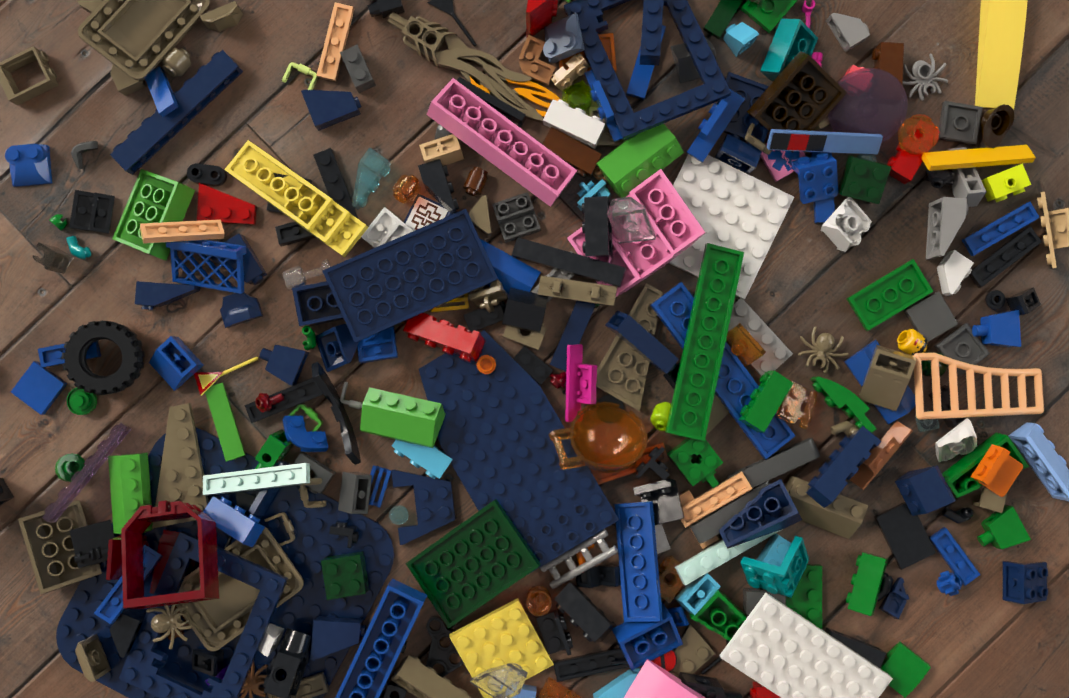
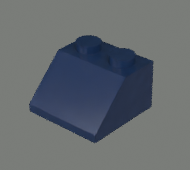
M727 134L715 159L749 175L756 168L762 151L750 143L747 144L741 141V138L737 135Z
M938 465L908 471L895 481L912 516L930 513L956 501Z

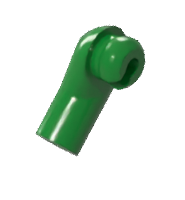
M304 326L302 333L307 337V340L303 341L302 344L305 350L308 351L316 347V335L310 326Z

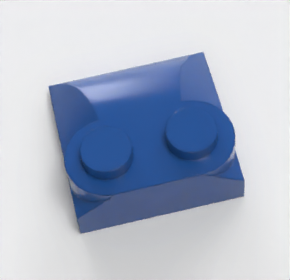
M14 145L6 150L5 159L10 166L13 187L52 184L50 148L48 145Z

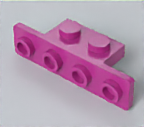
M582 344L567 345L566 422L581 420V403L596 404L597 365L582 364Z

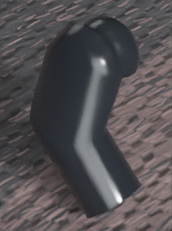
M945 507L942 511L944 517L955 523L965 522L971 519L974 514L973 510L969 507L957 511Z

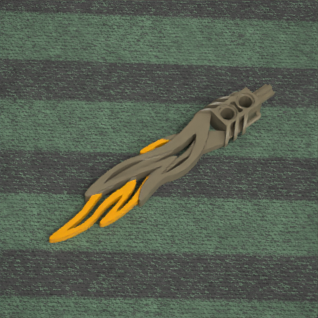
M394 12L389 16L388 22L402 30L404 44L416 50L420 57H422V54L426 56L427 61L430 62L429 59L433 60L437 67L460 72L468 82L526 114L527 119L543 123L546 112L534 109L519 96L547 109L550 103L544 102L535 96L551 101L553 99L556 101L561 100L550 90L532 82L530 76L506 69L494 56L486 52L468 48L457 37L456 33L448 32L449 29L440 27L441 25L437 22H430L421 16L416 18L410 16L409 20H406ZM414 28L420 30L416 35L410 33ZM434 38L436 42L430 45L427 43V40ZM446 41L449 50L439 52L443 43ZM461 60L472 61L483 66V70L487 75ZM482 60H485V61L489 62V63L492 64L493 66H491V65H489V64L483 62ZM504 82L534 88L542 92H537L525 88H515L511 90Z

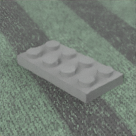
M739 298L733 304L726 339L760 376L765 372L776 370L793 353L742 298Z

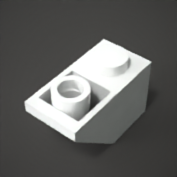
M956 250L947 252L937 267L941 291L944 296L956 294L960 290V283L969 276L972 271L971 267L974 262Z

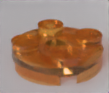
M922 114L913 115L906 119L898 130L900 148L911 154H923L936 145L939 139L937 125H934L930 117ZM916 130H919V133L923 134L922 138L920 137L919 139H917L916 136H914Z

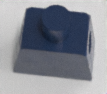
M275 345L273 351L263 348L259 358L268 362L265 368L266 371L285 383L294 386L298 382L309 352Z

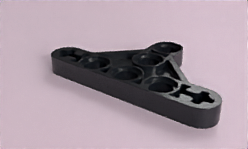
M440 616L430 617L426 628L432 638V643L425 666L433 668L437 663L442 664L444 671L436 674L444 677L464 665L462 659L458 663L450 661V655L454 653L459 655L452 641L447 647L440 644L442 637L450 639L449 634L456 630L448 628ZM433 620L439 621L441 624L440 629H431L430 622Z

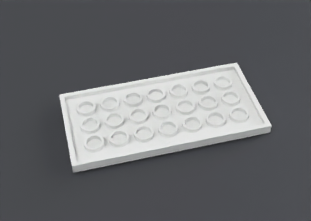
M768 593L763 595L720 654L721 659L781 698H879L893 679L882 669Z

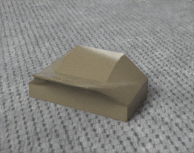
M233 1L200 15V18L208 29L221 32L238 25L243 13L236 1Z

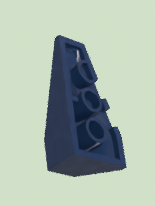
M781 479L761 489L758 492L759 494L752 501H749L741 512L735 514L719 530L727 548L782 530L802 520Z

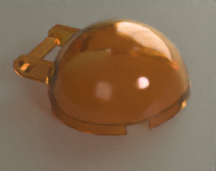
M596 402V404H589L579 410L570 428L551 431L549 438L554 442L560 459V469L587 466L602 473H617L634 465L643 455L647 446V432L644 424L631 410L628 413L620 409L619 404ZM570 438L571 446L577 457L567 458L561 440Z

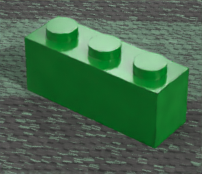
M775 370L765 372L761 376L759 387L753 390L750 395V402L740 412L741 417L739 421L756 432H765L793 385V382Z
M862 552V555H858L856 566H859L857 574H853L851 584L854 585L852 593H848L846 603L849 604L848 609L868 616L874 615L888 561L887 558L868 552Z

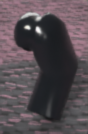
M884 573L877 599L878 602L889 594L892 589L893 578L887 573Z

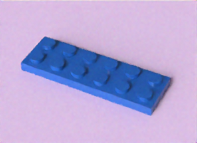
M653 501L614 504L615 513L619 518L616 522L624 622L663 621Z

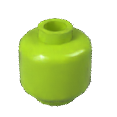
M669 402L656 404L653 409L651 423L659 431H666L671 403Z

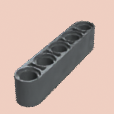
M808 438L772 454L767 459H761L741 468L727 477L729 479L742 471L753 488L806 464L821 455L813 438Z
M768 480L753 487L750 491L691 524L689 527L699 544L720 533L719 530L735 514L741 512L746 507V504L759 494L758 492L761 489L772 484L771 481Z

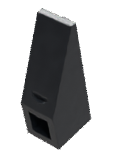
M440 159L418 165L426 191L451 214L457 213L456 210L459 209L457 199H453L451 193H454L451 181L447 182L446 179L449 176L447 166H442Z

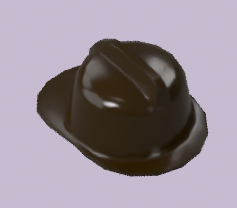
M1003 104L995 109L988 110L983 115L981 131L983 141L987 147H997L1013 125L1014 111L1011 106Z

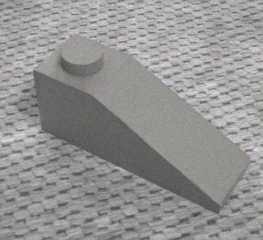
M966 147L951 148V149H948L947 151H951V150H964V149H967V148H966ZM976 168L952 169V172L955 174L952 177L954 180L952 185L954 197L967 198L968 207L977 206L986 194V190Z

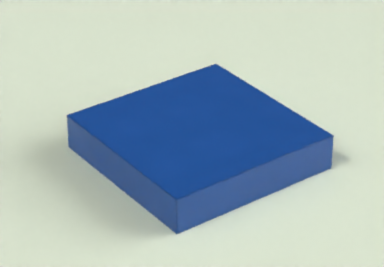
M33 361L11 393L40 415H45L67 383L47 368H41L39 362Z

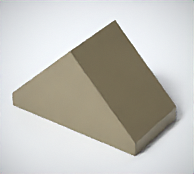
M482 195L469 212V216L474 226L487 236H492L487 196Z

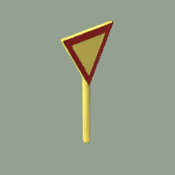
M254 357L223 372L195 373L194 376L200 395L202 396L221 376L257 361L258 357Z

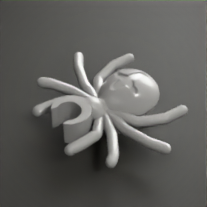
M932 54L929 55L931 65L919 60L913 64L912 74L908 71L906 64H904L905 73L912 80H916L902 82V85H915L908 97L911 98L917 88L921 101L924 100L923 96L928 95L927 88L930 89L931 94L935 93L936 89L941 94V89L935 81L948 83V80L935 76L947 64L943 63L941 68L933 73L935 71V60Z

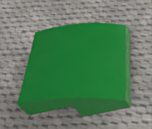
M898 642L887 653V658L881 666V669L893 678L889 686L904 698L915 689L931 668L926 661L902 642Z

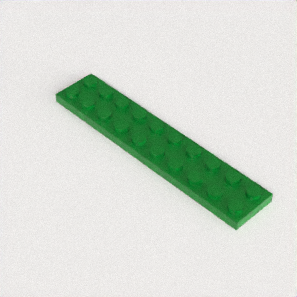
M710 243L705 244L665 433L705 441L744 252Z

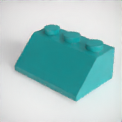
M781 19L760 71L769 80L774 81L800 51L811 56L818 37L801 19Z

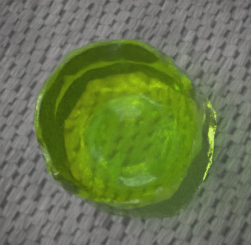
M582 80L564 89L561 100L568 103V106L573 109L580 108L586 111L591 106L592 97L590 91L592 89Z

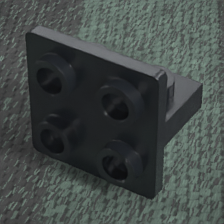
M662 446L659 449L655 447L648 455L650 459L647 463L641 462L635 469L638 472L635 475L638 479L649 467L663 480L670 475L667 472L669 468L661 461L655 462L665 448Z

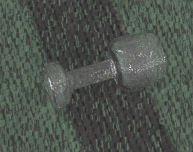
M328 259L321 263V267L304 272L299 266L284 271L283 278L287 289L292 290L295 287L305 286L307 283L306 279L323 275V270L331 267Z

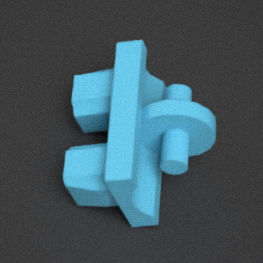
M603 179L596 185L592 181L587 185L581 182L579 184L581 190L577 193L581 199L577 202V207L582 211L584 197H611V193L606 188V182Z

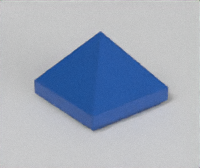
M681 606L667 609L676 627L689 625L686 611Z

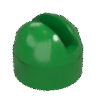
M56 214L49 221L62 231L67 226V218L61 221L60 219L63 215Z

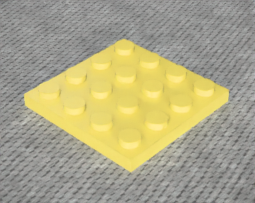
M519 598L449 634L453 645L483 698H493L554 665Z

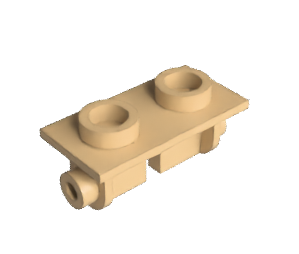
M580 53L578 55L575 54L566 62V65L569 67L567 71L562 66L553 74L551 80L561 91L569 88L573 81L582 76L590 67Z

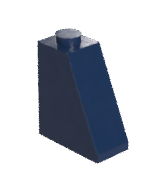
M301 91L318 131L361 114L359 108L362 107L358 97H354L351 92Z
M237 234L224 242L246 246V254L243 255L244 281L254 285L264 280L263 277L268 274L246 238L241 234ZM211 257V259L214 260L216 263H218L219 265L221 264V262L216 257ZM230 259L228 264L234 270L237 269V260Z
M317 616L313 620L311 660L319 659L358 644L366 633V625H363V619Z

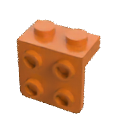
M992 444L971 475V478L996 495L1004 497L1023 469V464L1009 455L1010 451Z

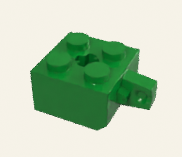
M686 438L667 453V456L691 486H694L699 481L702 483L707 481L712 488L719 484L714 474L717 473L715 469L722 465L723 461L706 439L705 441ZM693 454L699 457L697 462H691Z

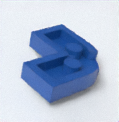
M284 416L282 421L288 442L291 441L294 445L301 448L300 451L327 452L329 447L325 431L307 432L303 416Z

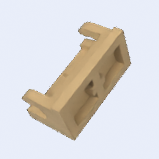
M453 134L419 145L425 163L440 159L443 166L464 159L458 139Z

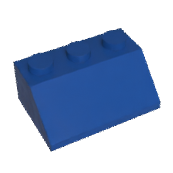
M663 603V621L624 622L612 629L631 671L644 665L647 659L652 661L683 645L674 620Z

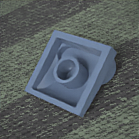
M577 13L544 27L545 44L543 52L548 57L550 63L554 64L585 50Z

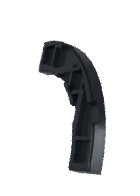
M318 362L313 363L311 366L312 378L332 404L331 410L336 421L340 422L345 455L353 464H359L361 459L357 440L344 405L341 403L340 397L324 369Z

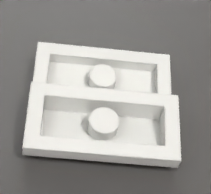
M384 207L361 237L376 248L414 230Z

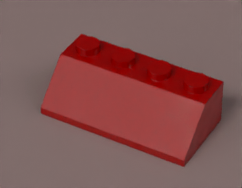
M528 0L526 9V38L528 35H536L545 26L552 23V17L557 15L558 0Z

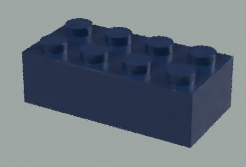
M327 281L292 288L300 327L344 320Z

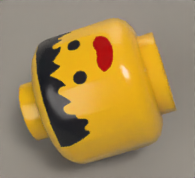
M914 329L902 331L897 338L899 350L913 356L915 353H925L927 350V338Z

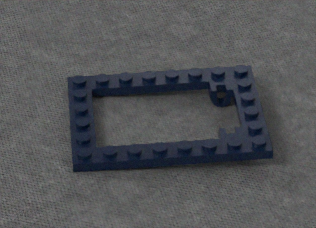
M575 0L564 5V11L567 16L574 13L578 14L585 47L584 55L596 81L599 80L614 113V121L623 140L731 96L729 86L687 0H663V6H667L703 85L635 113L629 104L597 34L608 29L607 21H603L602 12L631 0Z
M184 531L179 533L153 596L178 593L191 560L199 562L198 537ZM217 546L218 571L260 590L223 680L216 676H210L207 681L210 684L209 687L201 692L160 673V670L166 665L169 656L155 649L157 642H153V639L159 638L161 633L153 631L151 620L157 614L162 613L156 611L146 612L119 679L158 698H239L288 578ZM164 606L152 607V608H161V609H164V610L166 611V609H165Z

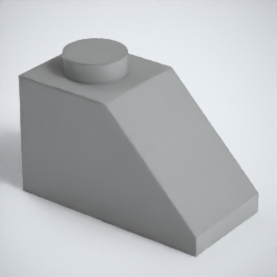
M832 13L826 20L845 53L864 42L870 36L868 26L859 18Z

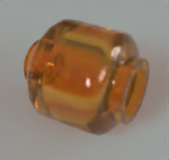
M401 175L392 188L393 196L403 204L406 202L412 203L421 191L419 180L414 175Z

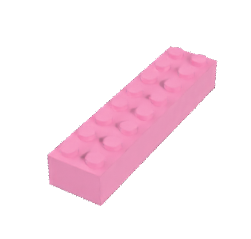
M454 78L431 101L427 112L430 118L550 207L577 172L575 168Z

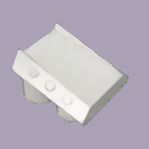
M847 197L822 225L820 231H823L836 245L837 250L846 252L850 247L860 244L861 234L869 230L872 221L851 197Z
M966 418L935 442L938 462L950 460L959 454L971 453L977 447V436L971 421Z

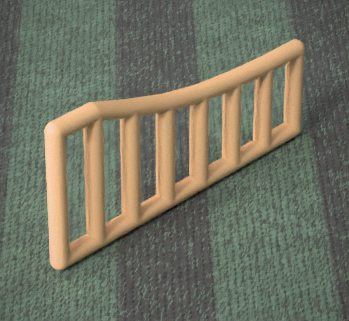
M915 353L913 355L917 360L914 367L916 417L919 420L1042 414L1044 412L1042 371L1039 368H990L968 364L937 353ZM931 360L933 411L924 412L921 361ZM939 362L948 365L951 406L949 411H942ZM957 368L966 370L968 410H959ZM974 373L983 374L985 409H976ZM991 375L1000 376L1002 408H993ZM1009 376H1017L1019 407L1010 408ZM1025 376H1034L1035 407H1027Z

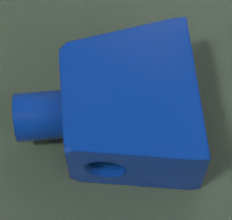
M1019 310L981 317L980 325L972 327L973 336H981L982 344L1021 347Z

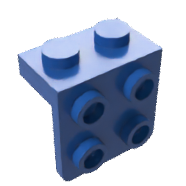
M821 152L816 156L800 157L798 160L791 161L792 169L798 174L800 201L803 204L838 195L837 160L829 153Z

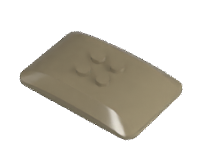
M104 0L79 26L78 34L85 43L134 80H142L200 19V15L204 14L209 8L210 0Z
M266 527L253 548L236 540L224 549L288 578L277 607L297 594L304 586L302 576ZM199 567L184 577L178 593L200 590ZM219 571V599L176 604L177 608L185 605L188 606V609L181 610L180 612H187L183 617L186 621L189 620L188 624L193 626L192 629L205 648L210 651L219 650L243 632L260 592L259 589Z

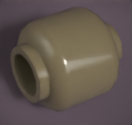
M172 48L162 60L163 70L172 77L183 76L191 67L189 53L183 48H180V50Z

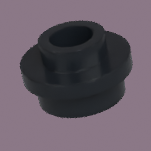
M999 290L990 291L985 298L987 306L991 309L1003 307L1006 301L1005 295ZM995 296L998 297V303L994 301Z

